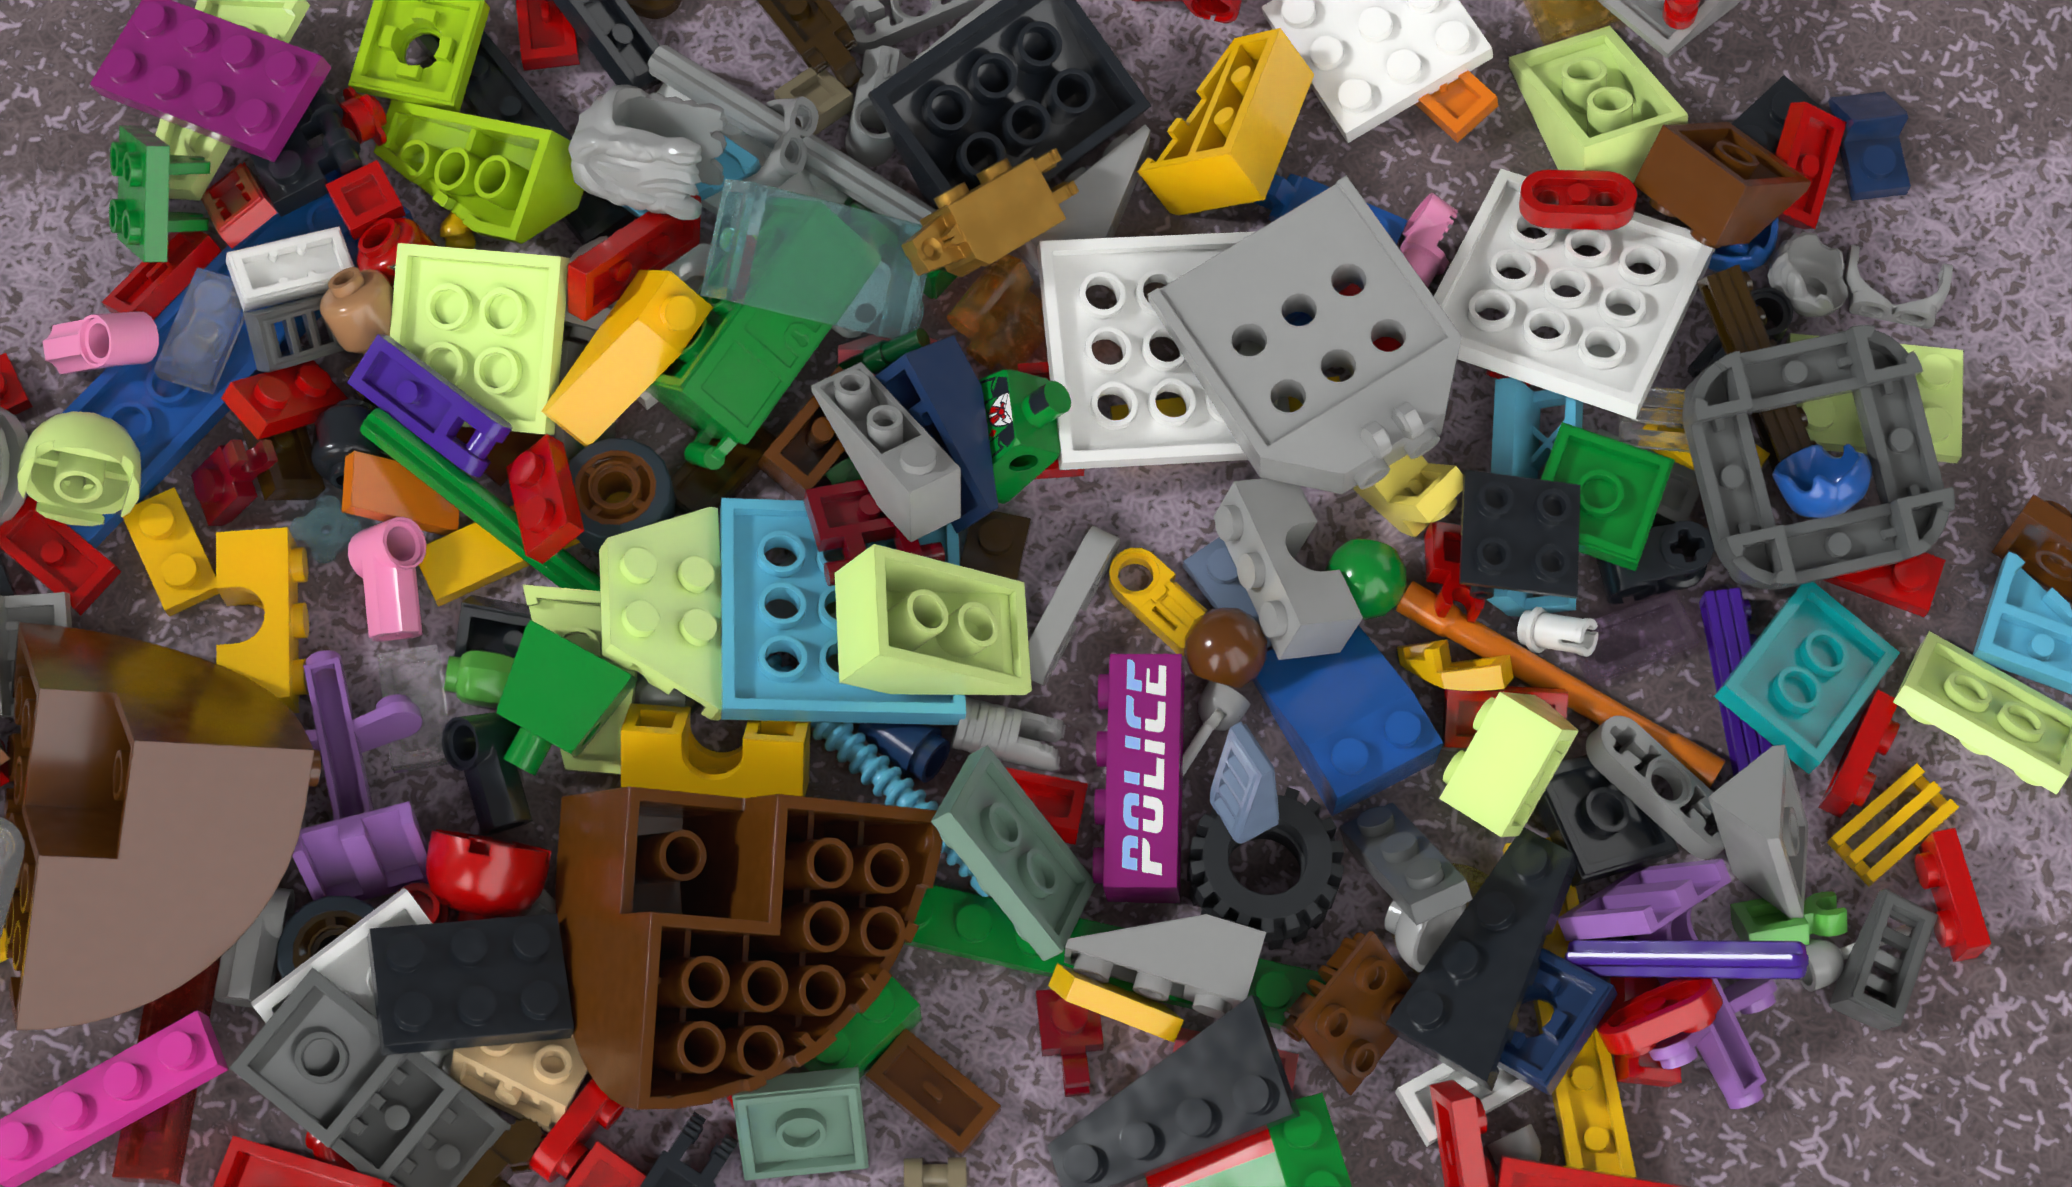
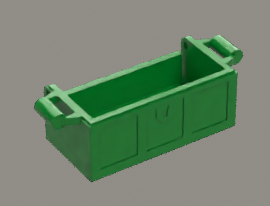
M768 196L763 199L696 291L713 309L682 354L646 389L649 394L698 433L694 442L688 444L685 449L684 455L688 463L717 470L723 466L725 456L738 443L746 445L750 442L880 261L878 259L881 256L875 252V249L886 238V231L883 225L857 220L850 221L845 225L819 201ZM712 438L721 440L717 446L709 445Z

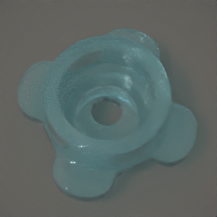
M331 495L320 497L316 501V507L305 517L295 518L290 526L293 538L297 541H304L312 550L314 560L319 563L332 562L336 555L342 553L348 547L352 536L362 530L359 520L349 518L345 513H342L339 500ZM324 525L331 526V531L327 534L321 532V528Z

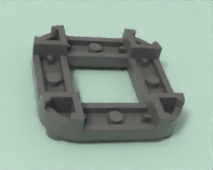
M1858 325L1838 333L1740 353V351L1730 353L1704 369L1689 383L1685 390L1682 412L1684 430L1716 554L1723 566L1728 570L1730 577L1736 583L1766 590L1784 589L1896 564L1930 550L1931 546L1939 539L1948 521L1949 512L1955 510V494L1953 487L1944 489L1916 380V375L1922 373L1923 369L1914 350L1908 353L1895 339L1885 333L1876 331L1875 326ZM1852 392L1881 505L1849 511L1833 517L1817 518L1786 526L1783 524L1776 526L1748 415Z

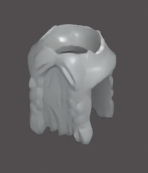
M614 85L606 93L594 96L595 101L591 107L579 115L578 125L568 147L572 159L571 170L574 182L587 193L606 199L617 206H629L635 210L646 209L651 213L658 214L667 213L680 220L699 218L702 214L701 208L703 205L691 197L699 194L695 184L702 182L709 185H721L724 181V175H722L724 167L715 159L723 154L727 145L724 135L718 131L722 130L727 124V116L724 114V109L712 103L697 104L694 100L683 101L676 96L665 97L660 93L648 94L642 89L631 85Z

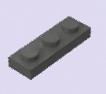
M1393 802L1385 806L1367 809L1357 819L1339 826L1347 849L1416 926L1472 900L1466 878Z

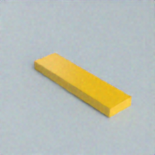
M613 493L606 499V502H622L630 496V493ZM510 506V508L516 512L515 506ZM476 522L426 544V555L419 564L438 607L530 566L529 563ZM575 538L563 549L565 550L571 546H574L580 543V541L577 538Z

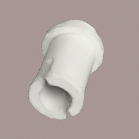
M1535 607L1532 611L1526 610L1521 615L1517 627V636L1520 644L1526 645L1529 651L1534 653H1541L1545 649H1552L1588 657L1595 650L1598 632L1586 630H1595L1598 625L1591 618L1582 619L1551 614L1542 607Z

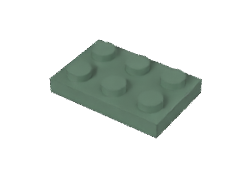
M987 745L968 756L931 822L939 831L943 842L958 854L974 874L980 888L995 900L1011 920L1018 935L1032 946L1043 961H1046L1063 952L1067 940L1070 938L1096 884L1093 883L1092 876Z

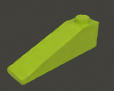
M391 99L386 114L387 123L382 127L386 134L387 142L382 146L376 144L373 153L410 182L418 185L430 194L434 201L454 213L472 231L483 236L523 244L578 209L584 190L574 182L571 170L572 159L568 150L571 140L552 130Z

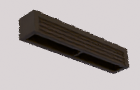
M1739 264L1707 276L1697 282L1726 355L1736 351L1745 353L1777 346L1773 338L1769 339L1764 325L1767 324V318L1763 308L1760 305H1756L1752 297V280L1746 271L1741 270ZM1791 405L1750 414L1764 450L1770 453L1768 460L1773 471L1776 465L1789 455L1817 444L1814 440H1810L1805 428L1808 426V419L1800 406Z

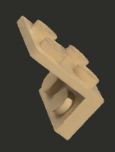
M572 1034L571 1038L454 1049L449 1075L480 1100L521 1120L523 1117L526 1120L531 1118L533 1122H538L539 1127L542 1126L543 1131L549 1133L573 1103L576 1091L588 1070L580 1056Z

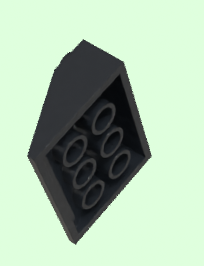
M1001 0L868 93L873 106L929 206L936 210L939 208L934 198L965 182L969 191L981 185V182L976 174L993 164L1007 158L1011 166L1014 167L1032 157L1036 159L1056 148L1062 160L1057 162L1056 167L1042 174L1048 183L1135 121L1151 107L1149 101L1076 0Z

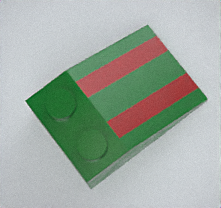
M1322 1092L1295 1100L1301 1115L1299 1117L1145 1178L1147 1187H1352Z

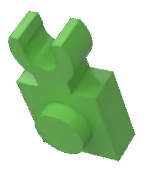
M1819 892L1807 897L1804 901L1803 918H1789L1764 898L1730 904L1733 929L1740 940L1800 941L1805 945H1810L1809 935L1811 934L1831 937L1848 932L1847 910L1845 907L1837 908L1835 892Z

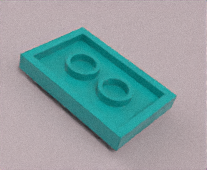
M1806 583L1799 585L1793 591L1714 697L1772 745H1785L1789 759L1806 773L1810 774L1821 764L1900 652L1816 583Z

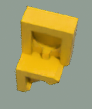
M1448 639L1397 647L1399 663L1402 667L1421 679L1443 689L1460 691L1505 689L1514 678L1510 655L1451 662Z

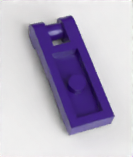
M377 334L347 382L457 467L475 477H482L491 463L487 457L496 442L503 443L512 430L511 424L504 418L483 407L389 335ZM464 422H467L476 429L467 444L456 437Z

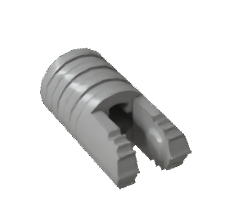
M965 697L966 717L965 719H960L958 725L954 727L951 748L974 753L988 745L996 757L1003 761L1049 772L1059 769L1061 757L1058 755V749L1053 748L1054 746H1049L1047 743L1041 744V742L1035 740L1056 743L1061 738H1064L1066 725H1064L1063 720Z

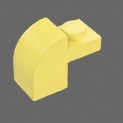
M1406 455L1389 466V473L1378 483L1366 489H1360L1358 485L1353 488L1356 493L1400 532L1411 537H1417L1430 522H1436L1444 518L1454 509L1457 504L1455 497L1463 490V474L1456 465L1428 463L1423 456L1410 459Z

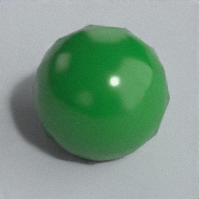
M1351 539L1332 554L1325 571H1341L1363 620L1387 614L1399 603L1406 589V567L1395 548L1379 541L1369 539Z

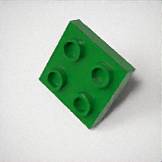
M119 125V142L113 141L110 147L111 172L113 176H118V199H111L109 204L111 232L117 233V239L143 262H167L168 232L209 230V218L203 217L202 213L168 212L169 175L210 174V161H206L205 157L170 155V146L144 126Z

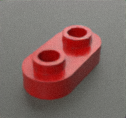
M1540 170L1530 174L1523 181L1520 191L1519 210L1529 223L1542 228L1614 230L1625 226L1633 218L1637 191L1631 180L1616 172Z
M1678 978L1614 1006L1604 1014L1596 1029L1609 1053L1624 1055L1628 1058L1639 1057L1651 1051L1659 1041L1681 1032H1698L1711 1025L1716 1019V1013L1723 1004V999L1712 978Z
M592 1078L541 1142L531 1158L529 1168L549 1183L555 1181L560 1175L569 1180L590 1151L584 1144L599 1125L608 1130L619 1119L626 1107L611 1100Z

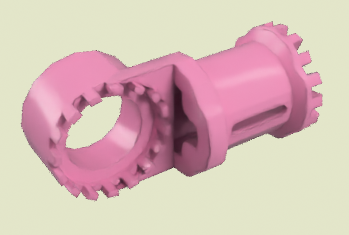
M1433 192L1420 203L1408 220L1402 233L1406 238L1400 247L1401 252L1427 288L1435 275L1443 274L1449 265L1445 253L1437 245L1439 240L1443 239L1444 232H1448V225L1454 223L1450 216L1455 219L1458 210Z

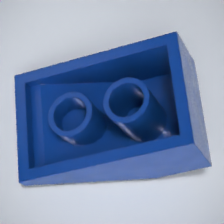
M1359 625L1340 653L1278 660L1274 649L1267 651L1266 661L1258 676L1252 681L1331 816L1436 763L1443 745L1442 739L1413 691Z

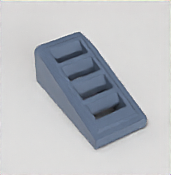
M1242 722L1231 726L1210 791L1212 807L1220 815L1228 832L1237 843H1245L1278 825L1279 820L1274 766L1246 724L1243 725Z

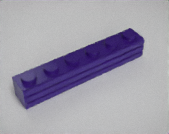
M1741 588L1705 591L1699 601L1716 692L1757 640L1756 635L1750 634L1748 621L1751 620V606L1748 599H1743ZM1718 700L1734 777L1774 745Z

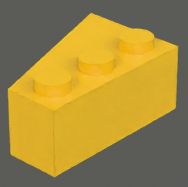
M1278 28L1234 38L1196 90L1202 99L1187 120L1184 121L1182 118H1176L1168 128L1167 132L1172 137V140L1156 162L1151 158H1147L1138 169L1139 175L1169 213L1180 216L1265 200L1314 77V73L1283 30Z

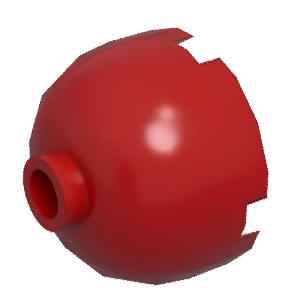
M436 829V831L432 830L427 852L426 875L431 892L438 901L447 907L459 911L457 921L517 917L530 909L541 895L547 879L552 851L514 841L508 843L494 840L493 837Z

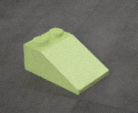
M1610 25L1509 57V68L1558 170L1616 172L1634 183L1662 126L1688 124V113Z
M873 544L835 572L839 683L887 694L1026 695L1032 691L1024 582Z

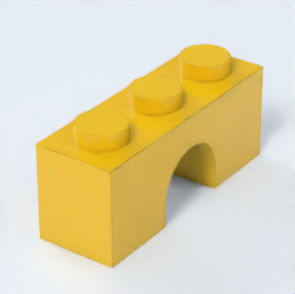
M288 527L216 532V589L226 606L253 605L263 609L265 612L263 624L253 637L240 643L216 645V664L250 679L279 698L294 714L299 713V695L309 694L303 666L306 659H299V639L308 638L307 605L305 602L298 603V583L308 581L309 569L305 547H297Z
M630 703L621 728V787L631 786L738 798L772 794L805 797L810 774L811 722L748 720L742 746L730 752H715L703 747L693 736L690 724L691 707Z

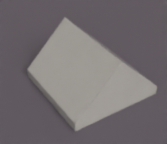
M1776 745L1765 751L1708 798L1723 845L1725 846L1724 849L1732 873L1739 881L1789 918H1803L1808 821L1786 746Z

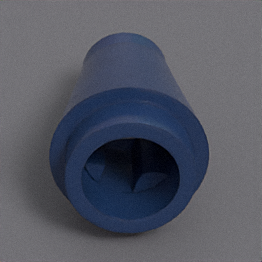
M860 723L858 733L865 735L867 743L875 744L878 749L877 752L888 756L889 763L892 766L901 768L902 775L905 778L913 780L917 778L923 783L931 781L941 770L949 755L950 742L942 737L941 729L928 724Z

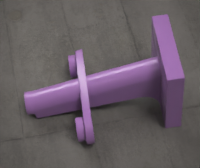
M323 650L311 654L303 666L316 729L305 730L313 748L320 751L334 819L330 822L302 828L292 855L313 901L324 896H351L363 901L397 892L402 887L412 883L429 884L426 875L428 845L410 801L374 810L362 756L363 752L409 737L419 731L423 724L420 708L412 703L410 697L395 694L382 698L376 704L375 710L354 719L341 655L331 650Z
M1723 858L1640 867L1633 869L1558 917L1557 920L1566 941L1630 935L1633 936L1634 940H1698L1691 924L1692 907L1731 882V878ZM1657 978L1661 986L1678 979ZM1712 978L1723 999V1004L1716 1013L1714 1022L1701 1031L1694 1033L1681 1032L1659 1041L1648 1052L1651 1058L1655 1061H1660L1663 1069L1678 1068L1697 1058L1696 1046L1725 1096L1730 1109L1744 1108L1760 1101L1764 1097L1760 1085L1767 1080L1734 1013L1740 1011L1741 1014H1753L1772 1006L1776 1002L1773 993L1777 990V985L1773 979H1741L1722 990L1718 979Z

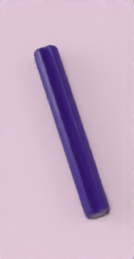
M1575 939L1569 942L1567 953H1565V960L1597 977L1801 979L1805 977L1807 966L1809 965V956L1807 955L1805 944L1800 941Z

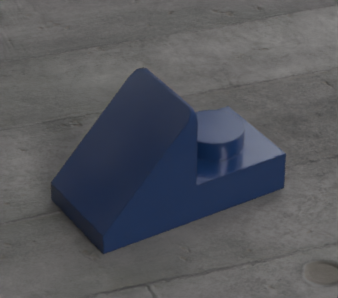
M1885 91L1829 98L1831 115L1847 122L1839 150L1851 201L1907 195L1911 185L1899 135L1908 120L1907 111Z

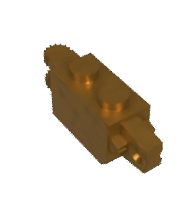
M1052 149L1036 159L1032 157L1014 167L1005 158L976 174L981 185L971 191L963 182L934 198L939 209L920 219L922 228L901 245L917 276L945 267L947 272L963 277L981 266L985 267L1066 220L1059 204L1079 192L1074 180L1062 182L1050 189L1042 175L1056 167L1057 162L1062 160L1057 149Z

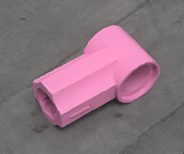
M139 311L91 314L83 320L53 325L50 335L43 340L45 361L52 363L57 368L59 374L64 375L113 366L146 364L153 360L159 346V334L155 322L147 313Z
M397 517L361 530L352 536L348 545L350 565L356 574L363 578L368 634L372 641L384 642L416 638L423 635L416 567L423 561L426 555V540L420 527L409 518Z

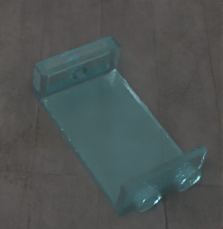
M725 179L700 296L744 304L892 340L917 329L923 318L924 306L922 296L928 273L917 276L909 258L905 256L901 247L904 242L922 228V225L751 181Z

